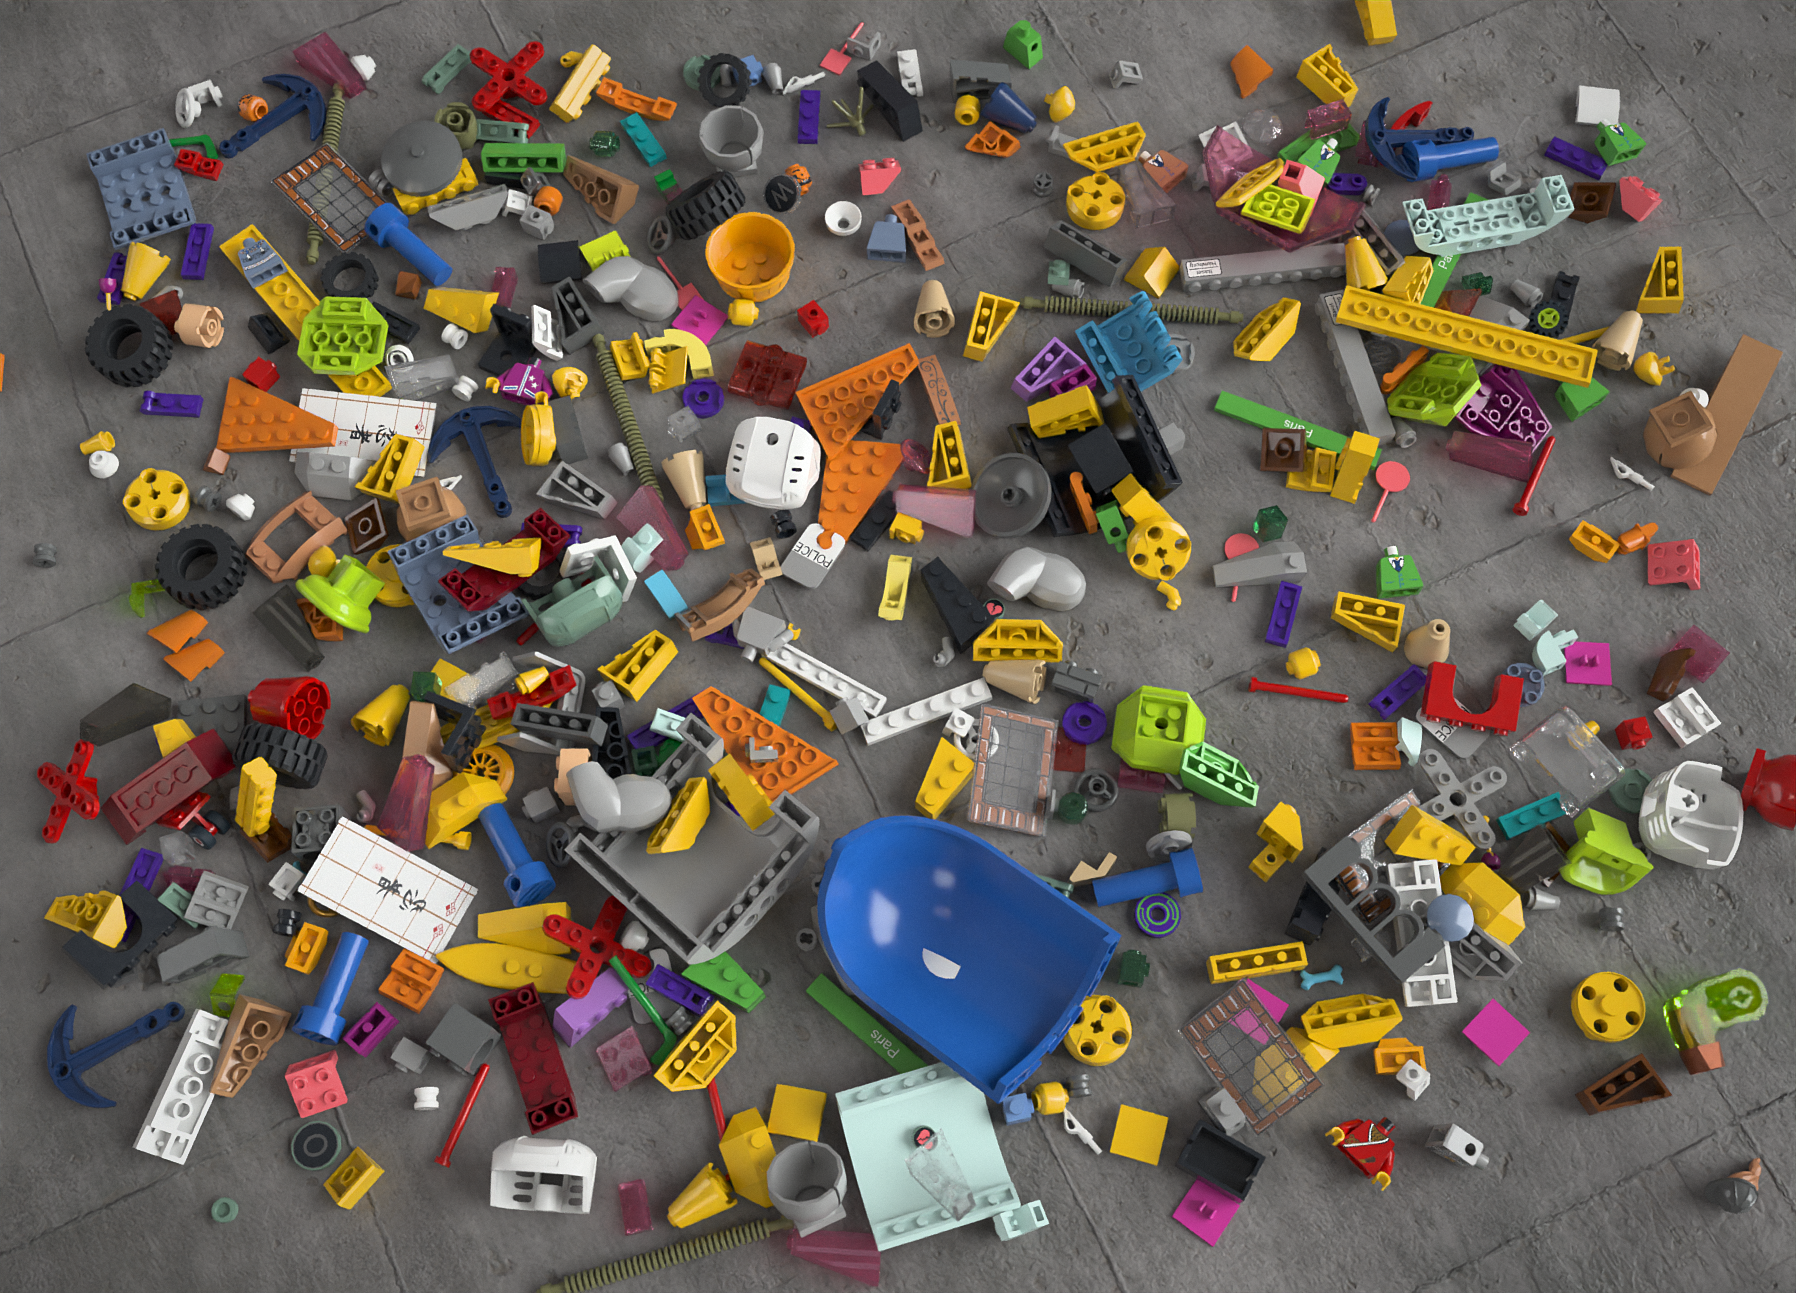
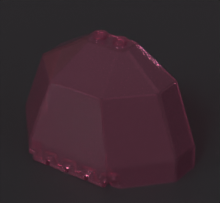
M1218 125L1202 151L1216 214L1290 254L1351 232L1366 206L1362 201L1349 200L1322 186L1312 215L1304 231L1300 234L1241 215L1246 202L1240 206L1218 208L1216 206L1217 200L1232 185L1247 173L1273 160L1249 147Z

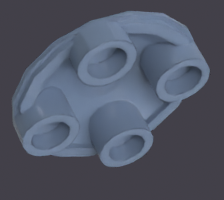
M1408 220L1394 221L1387 226L1384 234L1402 257L1420 250L1415 244Z
M1516 663L1508 666L1502 672L1503 675L1524 678L1520 707L1535 704L1541 698L1544 692L1543 673L1527 663Z
M1452 894L1440 895L1428 907L1426 926L1431 930H1437L1443 937V940L1450 942L1459 941L1466 937L1473 928L1474 917L1472 909L1459 896Z

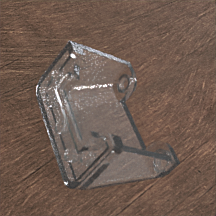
M1561 706L1509 747L1514 756L1523 762L1534 758L1561 788L1564 794L1560 797V806L1571 818L1607 792L1625 775L1622 764L1583 721L1566 706Z

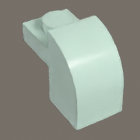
M646 523L633 538L628 537L621 547L631 567L641 573L655 559L651 552L664 539L650 524Z
M1539 600L1531 609L1523 613L1513 626L1530 641L1545 629L1558 614L1543 600Z
M1563 630L1554 636L1551 635L1550 631H1547L1540 637L1533 649L1532 658L1536 668L1543 673V676L1561 669L1567 662L1561 649L1574 644L1578 638L1574 630L1567 633Z
M1040 1200L1021 1206V1208L992 1217L995 1223V1230L1000 1236L1001 1241L1014 1239L1049 1224Z

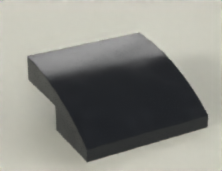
M578 240L538 245L541 284L561 282L569 276L573 281L582 280Z

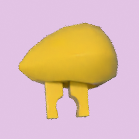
M1067 86L1059 88L1054 94H1046L1044 102L1050 104L1049 115L1054 123L1065 119L1075 109L1073 94Z
M1653 352L1642 354L1633 365V371L1641 380L1656 386L1661 385L1662 376L1673 372L1675 368L1673 365L1663 367L1664 363L1670 362L1669 356L1658 359V356Z
M562 367L555 370L552 374L554 387L561 398L569 395L571 400L575 397H580V393L588 383L587 375L574 367Z
M323 545L311 555L308 562L309 571L311 574H318L327 578L340 560L336 559L330 547Z

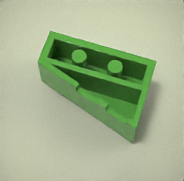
M726 951L706 962L691 964L681 974L689 982L747 1013H750L766 998L761 988Z

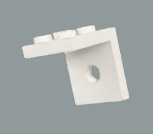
M616 535L603 539L596 538L583 544L576 543L567 548L560 568L563 578L586 572L592 567L593 558L598 556L621 591L623 602L628 601L637 577Z

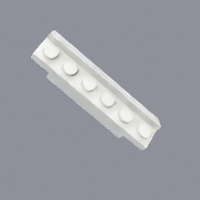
M1437 859L1387 864L1388 885L1393 887L1399 894L1401 901L1400 909H1408L1415 912L1421 918L1424 929L1427 928L1428 907L1436 897L1442 895ZM1402 916L1393 918L1397 952L1414 935V927L1411 921ZM1442 940L1446 946L1402 983L1405 1007L1457 1003L1449 941Z
M195 1009L133 1148L184 1165L215 1095L210 1093L209 1089L229 1020Z

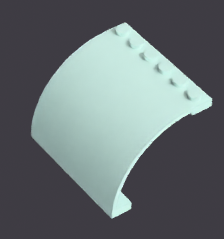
M943 1062L835 1093L852 1165L878 1251L1021 1208L1019 1197L1009 1177L995 1136L984 1093ZM922 1125L931 1127L937 1136L935 1146L928 1151L917 1149L912 1142L913 1131Z

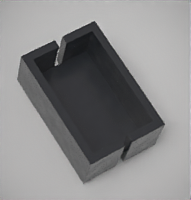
M1200 1119L1195 1124L1187 1144L1182 1149L1174 1166L1240 1204L1244 1202L1254 1182L1252 1179L1257 1176L1266 1157Z

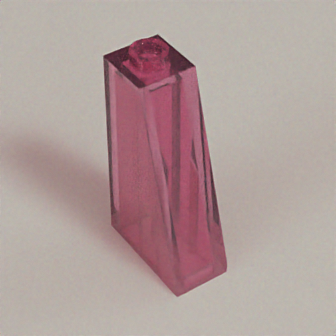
M326 32L292 51L302 68L332 87L334 83L338 84L344 90V95L350 99L367 89L362 76Z
M1454 431L1452 439L1447 440L1446 451L1449 452V459L1451 461L1528 483L1533 466V442Z
M900 484L897 491L893 492V504H896L897 512L968 538L973 537L977 490Z
M640 486L616 518L633 536L646 523L650 524L664 539L650 555L664 570H678L684 565V560L689 554L656 489L653 486Z
M420 754L402 758L377 825L380 831L406 852L423 849L426 840L435 766L427 761L425 756Z
M793 1228V1233L788 1234L787 1249L791 1250L792 1256L869 1286L879 1288L881 1251H878L873 1234L817 1230L801 1238L797 1228Z

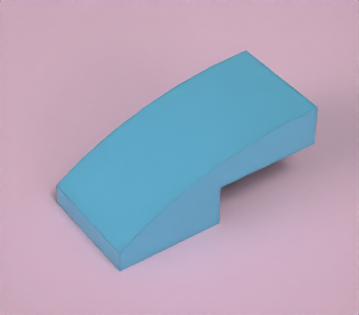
M660 570L644 581L670 620L675 617V613H682L688 609L683 598L663 570Z

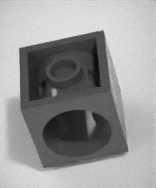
M339 804L293 808L292 854L305 864H315L342 817L352 822V816Z
M454 1002L428 1038L426 1044L432 1047L429 1051L445 1063L450 1059L451 1061L448 1065L464 1076L468 1072L475 1076L480 1066L486 1061L503 1036Z

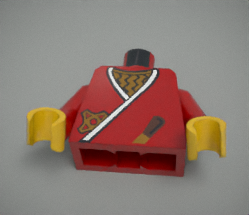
M1383 1117L1377 1125L1370 1119L1365 1122L1361 1119L1345 1121L1325 1134L1326 1137L1328 1135L1334 1137L1335 1142L1332 1145L1336 1146L1369 1179L1374 1177L1371 1180L1373 1185L1376 1181L1382 1184L1381 1190L1383 1191L1390 1184V1175L1393 1170L1395 1157L1393 1151L1395 1143L1388 1135L1395 1128V1125L1388 1118Z

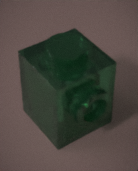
M1278 505L1259 509L1252 528L1262 542H1268L1282 537L1288 519Z
M413 671L410 693L416 701L426 703L424 697L428 691L440 695L442 681L436 672Z
M654 745L631 750L636 774L652 777L660 768L658 754Z
M1138 950L1123 952L1118 984L1141 988L1144 977H1148L1150 963H1146L1147 955H1141L1142 952Z

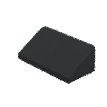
M486 172L484 175L487 184H505L507 187L525 189L520 181L524 172Z
M269 313L250 316L248 328L268 354L289 343L290 340Z

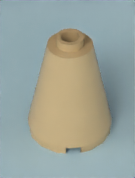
M929 280L923 284L913 319L915 330L919 334L921 332L927 334V337L930 338L947 335L949 329L955 325V318L944 288L937 280Z
M1632 310L1623 312L1592 345V349L1598 350L1596 356L1598 358L1597 363L1615 371H1620L1621 368L1629 369L1633 361L1643 322L1638 312Z
M696 450L683 451L674 454V459L668 461V458L664 459L661 462L662 468L685 508L692 511L705 505L706 489L702 451H699L698 454Z
M1435 619L1411 631L1404 644V652L1407 659L1412 664L1424 667L1423 669L1427 670L1428 664L1433 661L1444 663L1449 654V625L1444 620Z
M1043 660L990 661L988 665L984 666L983 677H985L987 683L1029 703L1037 704L1041 698L1037 697L1038 691L1044 690L1047 667L1042 666L1046 663Z

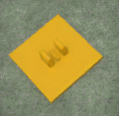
M1121 1104L1110 1153L1157 1166L1168 1117Z

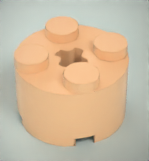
M184 304L179 320L175 322L174 328L185 344L211 348L212 346H217L223 337L224 327H221L220 320L224 321L223 315L216 307Z

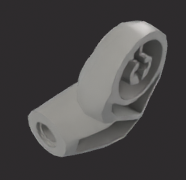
M630 256L615 257L606 261L583 279L585 286L599 301L603 303L621 302L630 313L645 320L661 321L668 318L675 312L679 304L678 292L665 273L657 268L644 265Z
M1028 546L1011 550L1002 559L987 582L992 591L1006 600L1015 601L1027 596L1035 605L1057 611L1070 610L1077 606L1083 599L1086 590L1084 575L1070 560L1058 554L1044 553Z

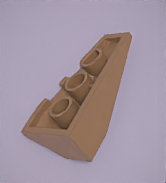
M567 156L563 175L576 190H580L585 196L586 202L594 206L595 212L600 217L616 224L634 206L639 185L573 156Z
M410 702L400 771V795L423 798L453 779V770L441 754L445 744L442 740L441 726L433 703Z
M239 994L229 1018L209 1092L233 1098L251 1076V1071L260 1060L263 1061L267 1056L266 1052L274 1042H278L283 1036L292 1013L263 1000Z

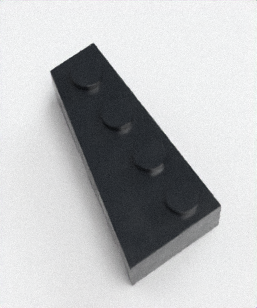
M877 60L857 70V84L859 88L863 87V91L903 142L923 132L918 101Z
M937 556L921 569V580L933 603H935L940 617L945 622L949 634L955 641L959 653L962 654L973 645V641L994 622L995 618Z
M596 707V716L603 720L608 727L602 746L593 745L592 762H598L612 779L624 774H632L619 708Z
M1321 847V849L1317 853L1315 861H1317L1329 849ZM1336 876L1328 885L1338 895L1341 887L1338 886L1340 880ZM1307 881L1284 934L1310 946L1315 940L1319 941L1324 930L1322 928L1323 923L1329 918L1332 909Z

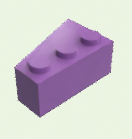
M1054 337L1014 379L1011 389L1027 402L1050 390L1051 383L1081 365L1086 364V362Z
M610 967L594 980L586 997L582 999L569 998L555 1009L552 1028L571 1048L615 1007H620L627 1000L629 988Z

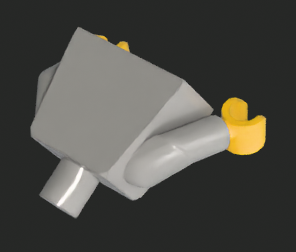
M747 607L732 622L734 637L737 639L738 644L744 647L741 658L751 663L756 653L768 656L770 652H775L790 640L798 639L801 631L800 628L792 630L793 624L791 623L788 625L787 630H785L784 620L751 607Z

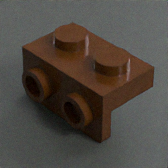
M271 812L270 827L265 833L249 837L243 830V827L239 829V832L267 863L290 850L292 842L290 830L278 822L273 812Z

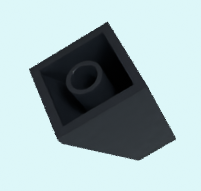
M1106 423L1068 445L1100 500L1114 495L1111 490L1130 473L1137 479Z

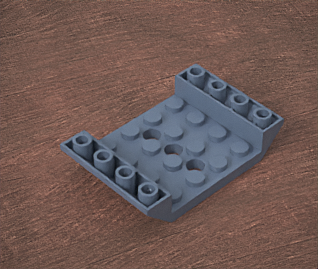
M164 128L86 153L90 168L97 177L112 227V231L109 233L115 250L129 246L131 241L134 243L141 242L195 223L196 217L181 170L174 166L177 157ZM165 190H170L167 195H162ZM151 196L148 201L143 202L145 197ZM126 203H131L128 208H123Z
M468 514L387 551L402 584L438 644L447 654H451L529 616L519 596L515 598L512 592L487 610L467 611L438 583L440 578L454 568L462 574L474 565L473 563L444 556V549L449 546L479 543L480 547H483L479 540L478 530ZM438 599L446 600V603L442 606L434 604Z

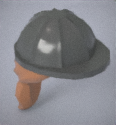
M1755 1158L1749 1163V1171L1733 1173L1727 1178L1710 1181L1704 1190L1706 1198L1711 1203L1721 1206L1726 1212L1736 1215L1749 1212L1759 1196L1760 1158Z

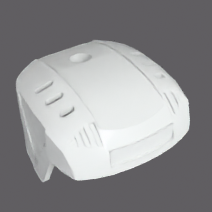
M754 417L742 421L735 431L726 467V485L730 493L746 503L763 508L786 510L801 507L807 499L810 489L819 478L821 455L819 443L806 430L790 421L770 417ZM794 457H804V460H795ZM793 468H801L802 471H801V472H795V471H792V469H793ZM790 480H797V483H790Z
M1686 761L1669 771L1657 775L1649 783L1642 798L1638 828L1641 839L1649 850L1695 868L1716 869L1727 866L1730 863L1741 839L1743 803L1739 790L1721 781L1722 767Z
M521 1136L505 1141L493 1151L490 1206L529 1211L589 1214L597 1157L589 1147L571 1139L555 1140ZM516 1171L535 1172L534 1177H522L516 1175ZM542 1173L564 1174L563 1186L540 1184ZM572 1175L581 1176L583 1180H572ZM516 1182H529L533 1184V1188L531 1190L518 1189L514 1187V1184ZM571 1186H583V1193H572L570 1188ZM518 1194L530 1195L532 1200L530 1202H518L513 1200V1196ZM571 1198L583 1199V1203L580 1206L569 1205V1200Z

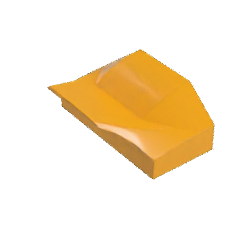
M710 504L689 511L690 521L685 529V533L692 550H707L725 544Z
M1582 520L1569 538L1575 549L1592 560L1607 563L1621 545L1612 539L1611 536Z
M304 922L302 929L297 931L296 937L292 938L284 955L287 958L285 966L309 975L318 964L326 946L329 931Z
M1407 1038L1380 1039L1378 1047L1373 1050L1375 1069L1378 1075H1397L1409 1060H1413L1426 1070L1423 1046H1415Z

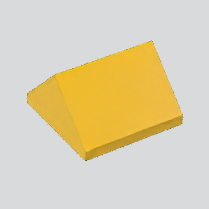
M1165 247L1145 248L1124 277V280L1159 299L1179 271L1180 266Z
M357 1146L323 1185L340 1207L351 1210L384 1173V1170Z

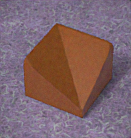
M400 271L396 296L416 300L422 284L419 275Z

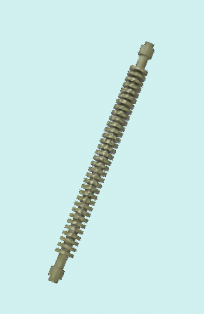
M337 80L333 85L334 97L329 99L322 146L327 144L336 154L338 152L345 106L342 95L345 94L346 87L341 80ZM329 165L321 173H317L315 187L321 190V193L328 200H330L332 185H327L333 182L335 170L333 165ZM320 193L314 195L312 205L317 210H321L320 213L327 219L329 202ZM311 219L306 240L310 244V248L307 250L306 260L308 264L315 265L319 259L318 246L323 245L325 232Z
M1028 296L1020 299V306L1024 307V309H1032V307L1044 308V312H1047V309L1050 308L1049 313H1052L1053 309H1055V313H1058V309H1060L1062 314L1064 309L1065 314H1068L1069 310H1071V314H1074V310H1076V315H1079V311H1081V315H1084L1085 311H1087L1086 315H1090V311H1092V316H1095V312H1097V316H1100L1102 312V316L1105 317L1107 312L1108 317H1111V313L1114 316L1129 307L1128 301H1125L1124 305L1123 301H1120L1119 305H1117L1118 301L1115 300L1114 305H1112V300H1109V304H1107V300H1104L1103 304H1101V299H1098V303H1096V299H1093V303H1091V299H1088L1087 303H1085L1086 298H1083L1082 302H1080V298H1077V302H1075V298H1072L1070 302V297H1067L1066 301H1064V297H1061V301H1059L1058 296H1056V301L1054 296H1051L1050 300H1048V296H1045V300L1033 299V297ZM1152 303V308L1148 312L1149 314L1156 311L1158 317L1161 316V321H1164L1165 317L1166 321H1169L1170 317L1171 321H1175V317H1177V322H1180L1181 318L1182 322H1185L1186 318L1187 322H1191L1192 318L1193 323H1196L1197 319L1198 323H1201L1203 319L1204 324L1207 323V320L1209 324H1212L1213 320L1214 324H1218V320L1229 321V323L1234 324L1243 322V314L1239 313V311L1227 313L1219 312V308H1215L1214 312L1213 307H1210L1209 311L1208 307H1205L1203 311V307L1200 306L1198 311L1197 306H1194L1193 310L1192 306H1189L1187 310V305H1184L1183 309L1181 305H1178L1177 309L1176 305H1173L1171 309V304H1168L1167 308H1165V304H1162V308H1160V304L1157 303L1155 308V303Z
M596 334L592 337L594 347L598 350L596 359L649 506L654 507L656 522L661 526L666 525L669 517L661 504L664 501V497L612 352L606 350L604 336Z
M784 1215L781 1216V1219L767 1222V1219L763 1218V1224H761L759 1219L756 1220L757 1226L752 1221L750 1222V1228L748 1223L744 1224L745 1229H743L742 1225H739V1231H737L736 1227H732V1233L728 1228L726 1229V1235L721 1230L719 1231L720 1236H718L717 1232L713 1233L714 1238H712L711 1234H708V1240H706L705 1235L701 1236V1242L699 1237L695 1238V1244L693 1239L689 1240V1245L687 1241H683V1247L680 1243H677L675 1248L673 1244L670 1245L669 1251L668 1246L664 1247V1253L662 1248H659L658 1254L656 1250L651 1251L652 1256L650 1252H646L645 1257L643 1253L639 1254V1259L635 1255L633 1256V1262L631 1257H628L627 1263L625 1259H621L620 1263L615 1261L614 1266L612 1262L608 1263V1268L606 1264L602 1265V1270L600 1266H597L595 1270L590 1268L589 1272L584 1270L583 1275L581 1271L577 1272V1277L575 1273L571 1274L570 1277L566 1275L564 1276V1282L554 1285L551 1283L541 1285V1288L537 1289L536 1292L563 1293L567 1291V1293H579V1289L581 1292H585V1286L587 1290H591L592 1287L594 1289L598 1288V1284L600 1287L604 1286V1281L606 1285H609L610 1279L612 1283H616V1277L618 1281H622L623 1277L625 1280L629 1279V1274L631 1278L635 1277V1272L637 1276H640L641 1270L643 1274H647V1268L649 1272H654V1267L656 1271L660 1270V1265L664 1269L666 1268V1262L668 1267H671L672 1261L674 1265L679 1264L678 1259L680 1263H684V1257L687 1262L691 1261L690 1255L695 1260L697 1259V1253L699 1258H702L703 1252L705 1256L709 1255V1250L711 1254H715V1248L718 1253L722 1252L721 1246L726 1251L728 1250V1244L730 1249H733L734 1243L736 1247L740 1246V1241L742 1245H746V1239L749 1244L752 1243V1237H754L755 1242L759 1241V1235L761 1240L765 1239L764 1234H766L767 1238H770V1232L783 1228L784 1231L794 1228V1223Z

